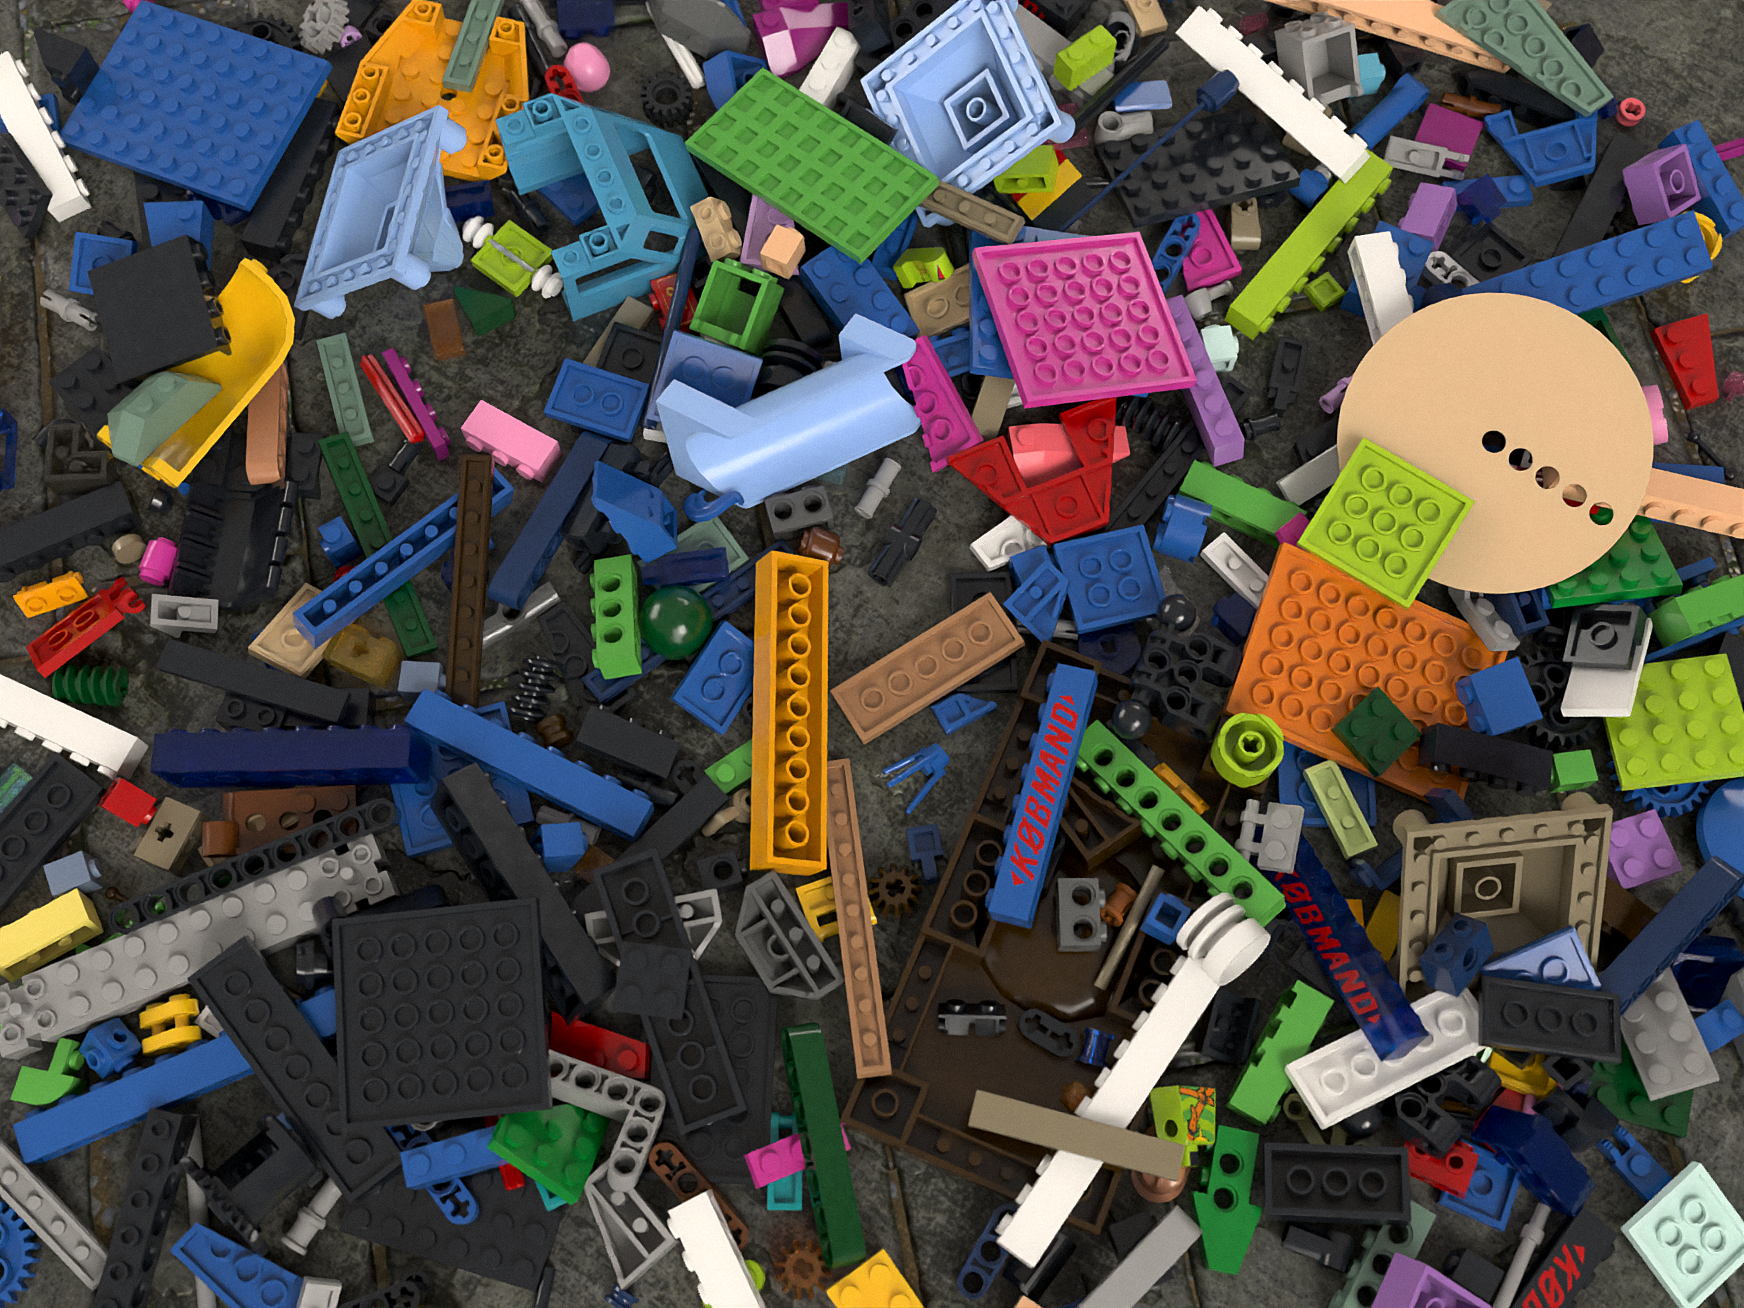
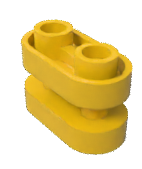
M179 994L169 997L168 1003H154L146 1006V1011L139 1014L140 1028L152 1029V1036L142 1040L143 1055L156 1056L172 1053L202 1040L201 1027L190 1026L189 1023L190 1018L199 1015L197 999H191L190 994ZM175 1024V1028L166 1031V1027Z

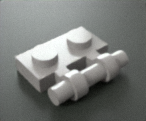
M1248 799L1245 811L1241 812L1240 823H1242L1240 839L1236 840L1234 849L1248 862L1250 855L1259 856L1257 866L1262 870L1293 874L1304 809L1298 805L1269 802L1267 814H1258L1260 802ZM1255 827L1264 828L1261 843L1253 842Z

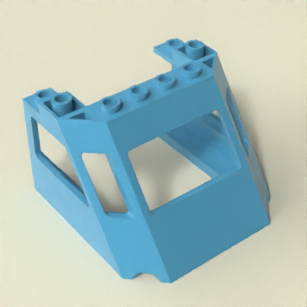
M553 93L522 103L523 110L495 120L509 171L520 195L585 172L607 223L603 227L579 235L580 241L551 251L564 290L561 291L573 321L624 303L628 296L637 298L652 292L650 281L678 272L688 229H698L690 206L708 198V194L686 149L682 136L644 121ZM651 148L681 219L652 211L629 159V155ZM649 231L678 237L675 249L665 253L644 249L643 245ZM702 238L697 259L708 253ZM630 258L643 260L576 285L575 280L592 272ZM709 267L695 274V276L706 271H709Z

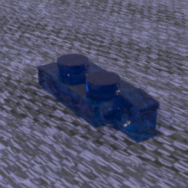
M726 547L663 555L664 558L656 560L657 565L641 567L643 584H660V588L671 585L691 586L730 580Z

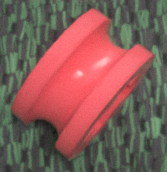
M1627 98L1616 110L1615 117L1624 126H1635L1645 115L1646 108L1640 100ZM1626 110H1627L1628 112L1634 111V112H1635V115H1634L1633 113H1629V114H1628V113L1626 112Z

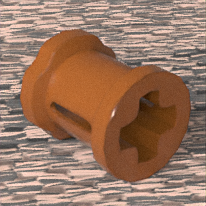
M1118 883L1114 888V893L1105 902V908H1100V916L1110 925L1120 927L1123 924V917L1132 908L1138 896L1137 893L1128 885Z

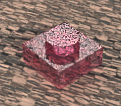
M1264 12L1254 16L1249 15L1239 22L1237 31L1242 36H1246L1265 29L1268 26L1269 18Z

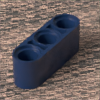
M1004 1204L992 1213L958 1273L956 1287L963 1297L978 1299L989 1289L1009 1253L996 1243L1000 1236L995 1232L999 1225V1214L1002 1211H1010L1015 1214L1018 1209L1017 1206ZM986 1241L994 1242L999 1248V1256L993 1262H988L982 1258L980 1249ZM969 1272L977 1273L982 1280L981 1289L973 1294L967 1292L963 1286V1278Z

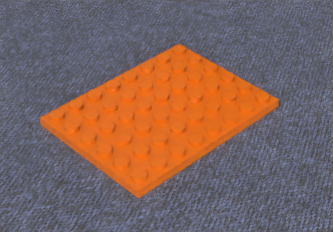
M1283 542L1279 545L1242 652V662L1234 683L1230 687L1222 714L1224 713L1232 717L1239 713L1256 715L1259 713L1265 715L1279 726L1283 736H1285L1284 741L1325 759L1336 761L1341 766L1429 803L1424 795L1432 788L1454 789L1459 797L1464 800L1469 782L1459 780L1458 775H1435L1430 773L1429 768L1418 766L1420 737L1387 770L1375 778L1331 729L1374 688L1379 687L1420 732L1422 728L1436 723L1471 731L1469 717L1464 705L1461 704L1457 697L1455 683L1469 675L1505 662L1508 651H1489L1470 624L1415 599L1409 609L1405 610L1315 555Z

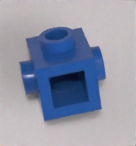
M116 1017L90 1029L79 1051L86 1058L88 1065L104 1080L116 1073L122 1075V1073L130 1070L136 1063L135 1058L142 1045L138 1042L136 1035L130 1032L123 1022Z

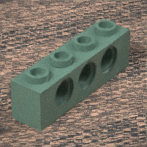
M1411 1200V1222L1408 1226H1397L1401 1231V1239L1397 1244L1393 1243L1388 1236V1229L1391 1225L1369 1227L1360 1242V1246L1364 1248L1358 1260L1353 1258L1349 1263L1347 1272L1344 1275L1348 1280L1342 1291L1338 1289L1330 1301L1329 1308H1371L1395 1252L1415 1260L1436 1215ZM1376 1255H1380L1386 1262V1270L1382 1275L1377 1274L1373 1269L1372 1263ZM1362 1286L1366 1287L1371 1295V1300L1365 1307L1357 1299V1292Z

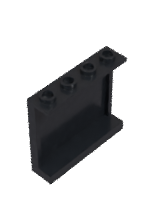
M187 234L87 271L117 382L129 389L135 390L143 383L144 378L218 351L227 356L232 355L229 345L232 342L231 335L222 320L224 310L220 301L216 298L214 291L216 282L206 263L208 253L201 242L196 241Z

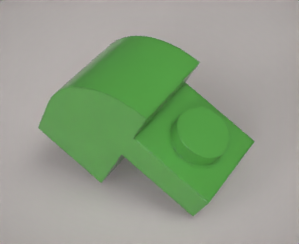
M59 1038L49 1071L22 1066L10 1100L45 1108H54L58 1106V1100L74 1094L79 1095L87 1083V1080L75 1077L76 1072L80 1070L85 1060V1057L79 1051L82 1043Z

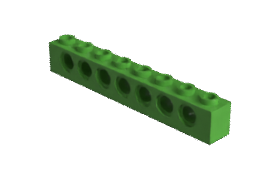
M1096 720L1085 730L1076 767L1082 773L1088 770L1095 777L1093 779L1094 784L1104 794L1110 792L1117 798L1115 803L1119 809L1128 816L1132 813L1142 823V831L1151 838L1155 835L1162 842L1160 845L1162 850L1172 860L1178 857L1186 865L1183 869L1196 883L1200 880L1210 888L1207 892L1211 898L1228 892L1234 898L1235 905H1241L1245 910L1241 922L1254 918L1263 928L1286 907L1284 895L1102 723ZM1104 757L1112 758L1108 765H1098L1100 759ZM1126 778L1135 780L1129 787L1119 786L1121 781ZM1147 800L1157 801L1156 806L1151 809L1142 808L1143 803ZM1177 821L1181 823L1180 827L1174 831L1164 829L1169 822ZM1199 843L1204 845L1203 850L1199 853L1193 854L1187 851L1192 844ZM1216 866L1228 868L1227 873L1223 876H1214L1211 874V871ZM1245 888L1252 891V895L1248 899L1240 900L1235 897V893L1240 889Z

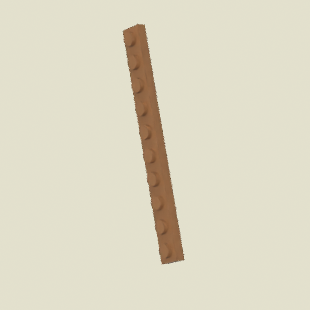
M849 758L827 761V842L857 1079L892 1074L850 760Z

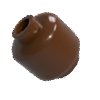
M818 526L812 527L809 531H803L796 549V553L800 554V556L829 561L828 570L832 564L838 565L844 552V547L840 546L839 535Z

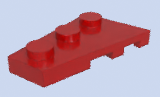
M1708 313L1654 328L1650 333L1651 339L1686 410L1714 403L1719 395Z
M552 1012L550 1050L633 1080L649 1079L650 1044L579 1020L568 1026L561 1014ZM550 1071L551 1077L560 1075L556 1071Z

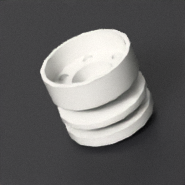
M1228 892L1221 893L1202 905L1183 925L1176 938L1177 944L1183 950L1189 949L1188 955L1193 960L1206 956L1201 968L1218 986L1226 985L1241 975L1262 954L1271 939L1270 934L1254 918L1241 922L1245 910L1241 905H1235L1234 898Z

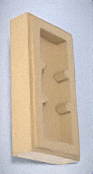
M1124 0L1131 17L1134 19L1140 37L1167 30L1168 23L1157 0Z

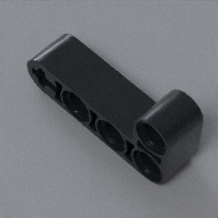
M432 884L347 915L339 898L335 896L323 897L314 904L312 915L325 952L330 962L334 964L332 919L450 907L453 905L443 887Z

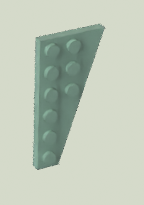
M1452 0L1439 9L1434 16L1586 118L1610 102L1614 97L1537 0Z

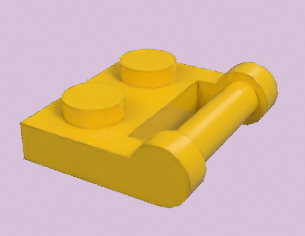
M832 876L795 888L804 916L819 941L824 943L825 938L839 934L838 921L820 927L817 921L818 917L836 911ZM869 900L871 922L874 925L877 924V920Z

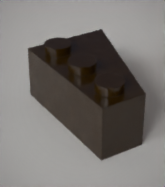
M1072 777L1059 827L1065 834L1066 842L1086 869L1091 871L1142 836V823L1135 818L1129 817L1117 809L1116 805L1108 800H1104L1092 792L1088 786Z

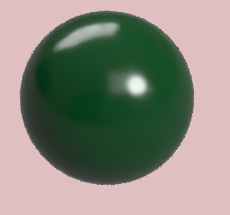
M671 585L658 589L646 599L639 613L638 625L641 638L653 653L663 655L668 660H684L685 657L699 652L705 646L713 633L714 617L709 603L699 592L686 586Z

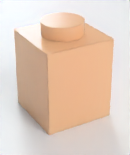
M776 224L760 252L763 269L790 279L806 251L803 235L794 228H784Z

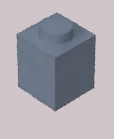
M402 661L398 692L405 701H416L424 688L433 693L435 690L445 692L446 671L441 663Z
M83 851L43 866L51 894L55 898L69 893L76 888L85 895L103 887L100 876H103L101 863L96 857L94 858Z

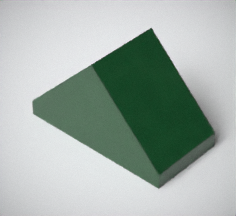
M457 286L454 287L453 292L458 305L478 337L516 317L517 312L512 298Z

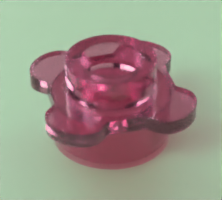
M1734 370L1725 380L1721 390L1729 394L1727 401L1731 402L1735 395L1741 397L1744 394V371L1741 373Z

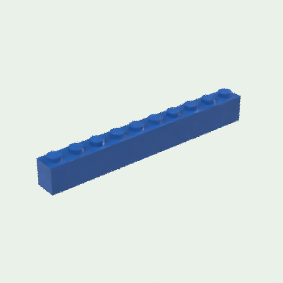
M334 985L317 990L315 992L316 997L303 1002V999L295 1000L326 1043L337 1039ZM223 1030L219 1032V1038L210 1042L207 1040L194 1042L186 1047V1052L177 1056L175 1053L163 1055L155 1059V1065L146 1069H143V1067L130 1069L122 1073L123 1078L111 1083L108 1080L97 1083L90 1087V1092L80 1097L78 1094L70 1095L58 1100V1106L49 1110L40 1108L25 1114V1120L13 1125L24 1164H43L146 1120L150 1108L170 1110L250 1076L255 1072Z

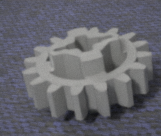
M315 0L314 5L310 4L302 16L305 19L304 22L299 25V28L302 29L298 34V37L302 39L300 44L314 54L318 52L324 54L326 48L331 50L332 43L334 41L338 43L342 33L345 32L343 25L349 21L345 17L350 12L346 7L348 3L344 0Z

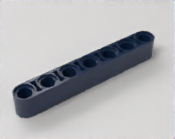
M588 431L582 432L493 577L488 589V598L516 610L523 608L564 540V536L560 532L594 474V462L602 460L610 444H615L613 440Z
M1718 856L1709 859L1598 977L1602 987L1598 991L1620 994V1018L1741 890L1744 885L1743 873Z

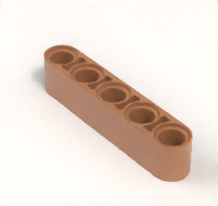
M284 362L248 405L246 472L251 485L274 483L285 478L288 375Z

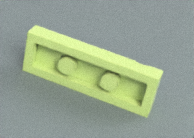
M1328 760L1305 769L1302 774L1345 859L1348 860L1375 849L1378 844L1336 761Z

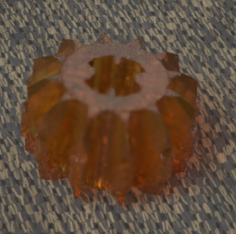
M795 1239L792 1241L796 1253L792 1255L785 1247H782L780 1250L783 1255L789 1258L787 1263L775 1260V1266L786 1268L785 1273L775 1275V1280L782 1281L788 1278L789 1282L782 1288L784 1294L788 1293L793 1285L797 1286L794 1294L795 1300L801 1299L802 1288H806L807 1296L811 1300L815 1298V1293L811 1286L815 1284L819 1290L824 1292L827 1287L818 1279L820 1276L831 1279L833 1273L821 1271V1266H825L823 1259L818 1260V1257L822 1254L820 1246L814 1254L811 1253L813 1240L807 1239L805 1251H801L800 1243ZM800 1259H804L806 1264H813V1272L809 1271L811 1277L803 1280L801 1275L794 1274V1266L799 1267L796 1262Z

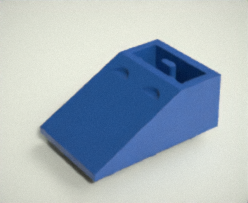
M599 460L594 462V476L592 477L593 495L591 496L593 505L599 512H603L608 517L613 530L617 534L621 533L627 540L631 552L634 555L638 554L646 564L678 548L677 510L661 489Z

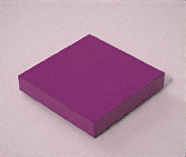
M1430 103L1414 140L1446 147L1450 151L1471 156L1484 123ZM1445 158L1443 166L1459 170L1463 173L1468 162H1458L1454 159Z

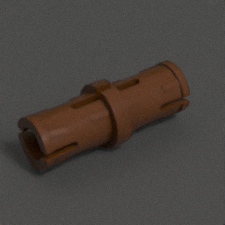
M1444 91L1442 96L1444 98L1441 99L1439 105L1467 117L1483 120L1486 116L1500 113L1501 104L1477 100L1476 96L1470 95L1468 98L1448 93L1447 91Z

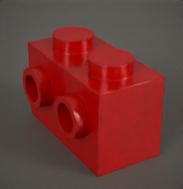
M1406 1140L1404 1147L1408 1148L1409 1176L1464 1200L1479 1160V1154L1473 1152L1474 1148L1467 1143L1457 1140L1442 1159H1436Z

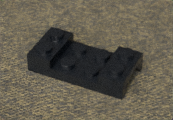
M227 428L194 467L192 483L199 481L224 491L252 493L272 484H250L246 472L247 434H236L232 428ZM293 432L292 437H286L285 478L299 484L296 498L321 499L319 472L322 453L318 446V440L326 438L324 434Z

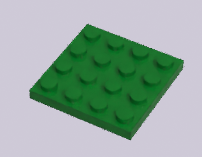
M1600 506L1597 515L1589 513V516L1595 524L1607 525L1613 518V511L1610 508ZM1635 515L1627 530L1598 560L1569 578L1546 586L1544 589L1552 607L1560 608L1681 594L1683 583L1650 519L1645 516Z

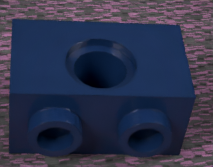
M1455 913L1419 959L1429 987L1458 998L1494 951L1487 924L1463 914Z

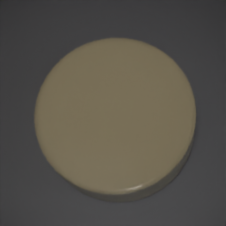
M129 534L116 540L112 546V552L118 562L132 563L143 557L147 546L141 536Z

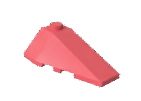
M1036 423L1010 426L1008 428L1006 442L1027 489L1082 468L1062 424ZM1115 426L1113 463L1130 456L1125 426Z

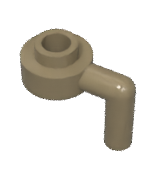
M740 789L728 801V808L717 813L702 826V833L709 837L733 819L740 823H750L751 790Z

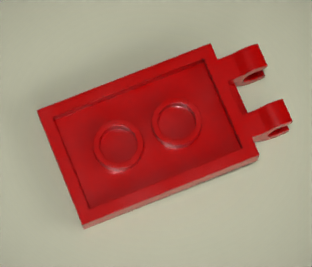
M124 577L117 579L108 590L104 588L26 646L36 669L44 678L125 618L123 614H136L145 608L146 605L141 599L134 604H128L135 601L139 595L135 589L130 587L121 592V589L128 585Z

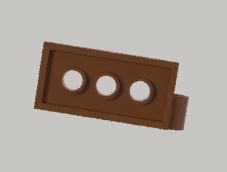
M347 785L223 793V821L202 823V857L233 858L314 825L315 817L322 811L330 812L333 817L358 807L357 786ZM288 813H295L299 817L298 826L290 831L284 830L281 825L282 818ZM254 815H262L266 821L265 827L259 832H251L248 828V821ZM358 819L350 820L346 824L345 832L347 836L355 835L358 832ZM321 832L314 838L316 849H321L328 843L326 832ZM287 846L283 850L282 855H296L295 846ZM347 848V849H344V850L339 851V852H350V851H349V848Z

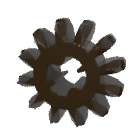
M890 863V873H887L883 867H879L877 872L880 878L870 877L869 883L875 888L867 890L868 897L876 898L871 903L873 909L883 905L882 917L885 918L889 910H894L893 917L895 920L900 919V909L910 916L912 908L909 904L914 906L920 905L921 899L916 894L923 892V886L914 885L919 879L917 873L906 876L909 866L904 865L901 872H896V864ZM895 885L900 886V893L903 894L897 893L895 897L889 896V889H893Z

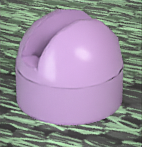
M347 25L344 27L345 32L342 33L339 42L342 48L361 39L362 36L354 26ZM349 35H351L352 40L348 41L346 38Z

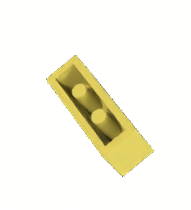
M76 888L69 893L59 896L56 900L45 906L30 911L26 916L10 925L1 927L0 975L12 983L76 948L78 945L103 933L104 930L92 900Z

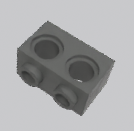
M808 485L801 488L798 492L790 494L776 493L769 499L764 500L765 512L774 543L782 538L785 542L799 539L804 530L809 531L814 526L829 531L834 530L833 515L824 485L818 487ZM810 505H817L820 507V510L809 512L806 508ZM782 512H787L791 515L788 519L784 520L776 517Z
M1058 878L1055 884L1057 951H1098L1101 947V942H1106L1107 939L1106 921H1100V908H1105L1104 888H1099L1098 878ZM1076 891L1084 892L1089 898V903L1083 906L1076 904L1072 899V893ZM1077 924L1087 926L1090 930V937L1087 939L1078 938L1074 934L1073 927Z

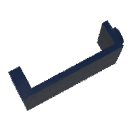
M1432 788L1424 795L1439 815L1430 824L1466 821L1475 816L1454 789ZM1403 846L1374 870L1365 860L1357 858L1345 859L1344 862L1349 867L1346 872L1358 886L1363 884L1367 889L1373 888L1383 891L1401 876Z

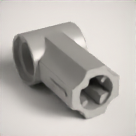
M1146 110L1122 115L1114 111L1103 112L1099 116L1093 136L1095 144L1130 139L1136 134H1152L1153 119L1151 113Z

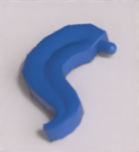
M702 489L698 494L692 493L686 498L682 509L689 520L705 522L717 517L735 503L743 505L744 498L740 492L731 491L712 502H707L704 497L707 491Z

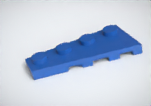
M198 1222L170 1249L182 1263L230 1308H296L303 1278L264 1257L260 1258L251 1250Z

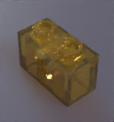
M352 624L351 627L346 626L335 634L322 654L328 664L385 690L403 659V656L396 648L397 644L384 636H380L379 639L369 635L370 632L357 624Z

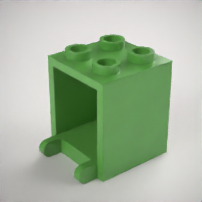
M725 258L724 263L714 260L689 329L760 356L785 288L776 284L777 278L761 270L753 268L750 273L751 268L729 258ZM742 279L761 286L757 297L739 290Z

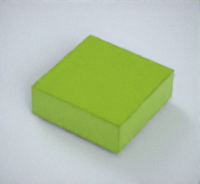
M1329 272L1313 280L1303 289V292L1320 312L1343 299L1346 294Z

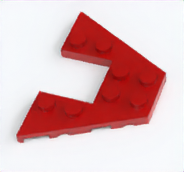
M1117 397L1096 399L1060 413L1059 419L1082 468L1027 489L1003 435L948 456L946 462L1047 545L1053 547L1054 544L1066 542L1104 527L1109 523Z

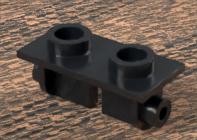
M950 999L945 1003H939L938 1031L945 1032V1035H969V1023H975V1035L999 1036V1033H1006V1004H999L995 1000H982L979 1004L965 1003V1001L960 999Z

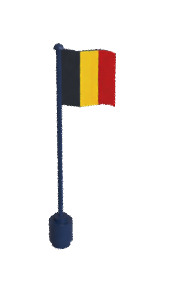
M1228 69L1216 72L1197 89L1196 102L1198 105L1095 197H1093L1083 176L1062 153L1058 143L1052 141L1049 145L1054 146L1059 164L1054 192L1010 193L1014 202L1030 219L1035 228L1064 232L1201 109L1212 113L1218 111L1237 93V89L1240 86L1239 80Z

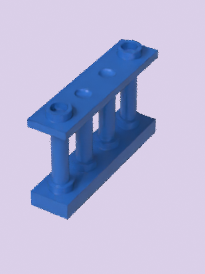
M1708 557L1676 571L1683 586L1689 584L1691 588L1702 585L1705 588L1709 586L1707 583L1709 580L1708 575L1717 566L1712 557ZM1681 594L1664 595L1663 597L1664 599L1671 596L1676 598L1681 596ZM1655 597L1603 602L1606 605H1619L1622 602L1634 603L1642 608L1646 616L1656 610L1653 605ZM1744 617L1666 648H1663L1654 628H1652L1662 649L1648 655L1646 653L1643 664L1666 660L1714 641L1726 632L1738 636L1740 635L1738 629L1744 626Z

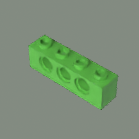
M630 554L594 560V573L590 574L591 588L595 592V598L590 600L592 614L596 617V623L591 624L592 637L597 649H592L594 667L600 668L605 680L642 674L641 635L638 625L640 613L638 572Z

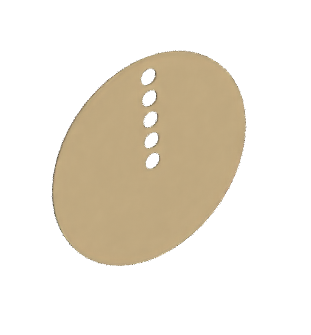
M1478 293L1445 299L1409 315L1393 326L1368 351L1354 372L1345 392L1337 427V453L1340 472L1346 466L1362 438L1365 437L1475 501L1428 579L1459 590L1477 593L1506 594L1543 588L1569 578L1598 560L1617 542L1637 514L1647 490L1653 462L1654 436L1646 397L1633 370L1618 349L1600 331L1570 311L1547 301L1509 293ZM1489 431H1498L1503 434L1506 440L1504 449L1498 453L1488 452L1482 445L1484 434ZM1515 449H1525L1531 454L1532 464L1530 468L1518 471L1511 467L1509 455ZM1545 466L1554 468L1559 474L1558 484L1551 489L1540 487L1535 479L1538 469ZM1575 484L1584 489L1586 500L1581 506L1571 507L1564 502L1562 493L1568 485ZM1606 503L1611 507L1613 518L1609 524L1597 525L1591 520L1589 511L1594 504Z

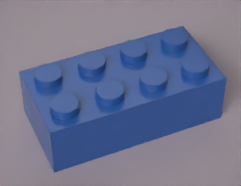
M830 246L801 266L799 278L839 333L856 313L916 340L920 331L868 258L862 264H859L835 247Z

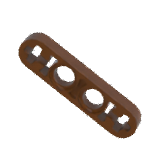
M666 1138L655 1142L649 1154V1163L652 1169L682 1203L711 1189L716 1201L720 1204L723 1216L725 1217L726 1213L730 1215L726 1220L728 1226L732 1230L738 1227L741 1229L740 1240L737 1241L735 1239L739 1250L743 1249L749 1239V1226L742 1216L675 1141ZM660 1148L664 1152L669 1149L673 1152L670 1159L676 1167L680 1161L685 1164L676 1170L673 1177L668 1174L673 1169L668 1161L664 1160L660 1163L657 1160ZM682 1174H693L698 1181L697 1187L692 1191L681 1189L678 1184V1178Z

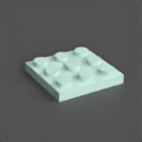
M1692 1161L1620 1228L1679 1308H1697L1744 1263V1221L1702 1164Z

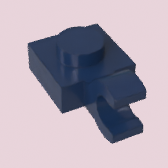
M938 824L907 828L906 837L911 863L921 862L924 885L936 884L938 875L935 859L943 858L944 855Z

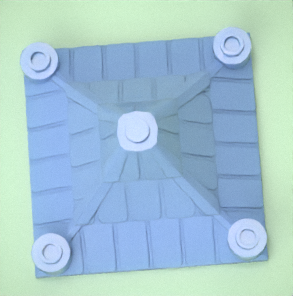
M959 0L860 80L874 113L898 129L889 146L938 176L939 180L970 194H974V192L984 187L993 178L999 176L1046 140L1050 139L1056 143H1064L1072 137L1075 131L1073 117L1058 109L1027 39L1020 28V24L1015 16L1018 0ZM920 206L916 208L923 226L930 228L935 223L942 226L954 224L953 221Z
M437 105L338 151L295 300V307L303 311L311 309L328 319H333L344 312L346 308L344 294L351 291H356L389 278L400 282L412 290H417L429 282L431 272L451 271L460 266L464 258L462 253L463 245L451 212L446 207L443 167L439 160L441 150L449 154L461 151L466 145L467 136L464 127L448 118L449 111Z

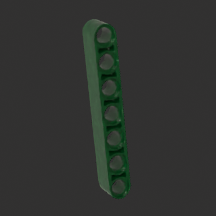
M817 1022L783 1027L780 1033L782 1053L823 1261L830 1270L862 1263L866 1257L865 1243L821 1028Z

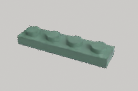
M471 0L442 79L444 88L472 93L490 43L489 38L496 17H499L504 0Z
M342 333L316 340L339 434L348 431L354 447L374 442L347 334Z

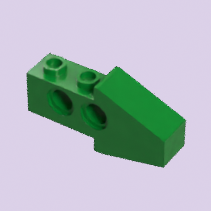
M1217 1125L1215 1126L1214 1144L1204 1145V1152L1208 1153L1207 1165L1201 1167L1198 1178V1186L1203 1187L1202 1193L1192 1191L1187 1196L1192 1219L1203 1231L1197 1238L1203 1269L1227 1275H1237L1262 1212V1207L1249 1204L1259 1134ZM1222 1155H1228L1234 1161L1235 1168L1231 1174L1223 1172L1220 1168L1219 1160ZM1217 1189L1224 1190L1228 1194L1229 1204L1225 1209L1219 1208L1214 1202L1213 1197Z

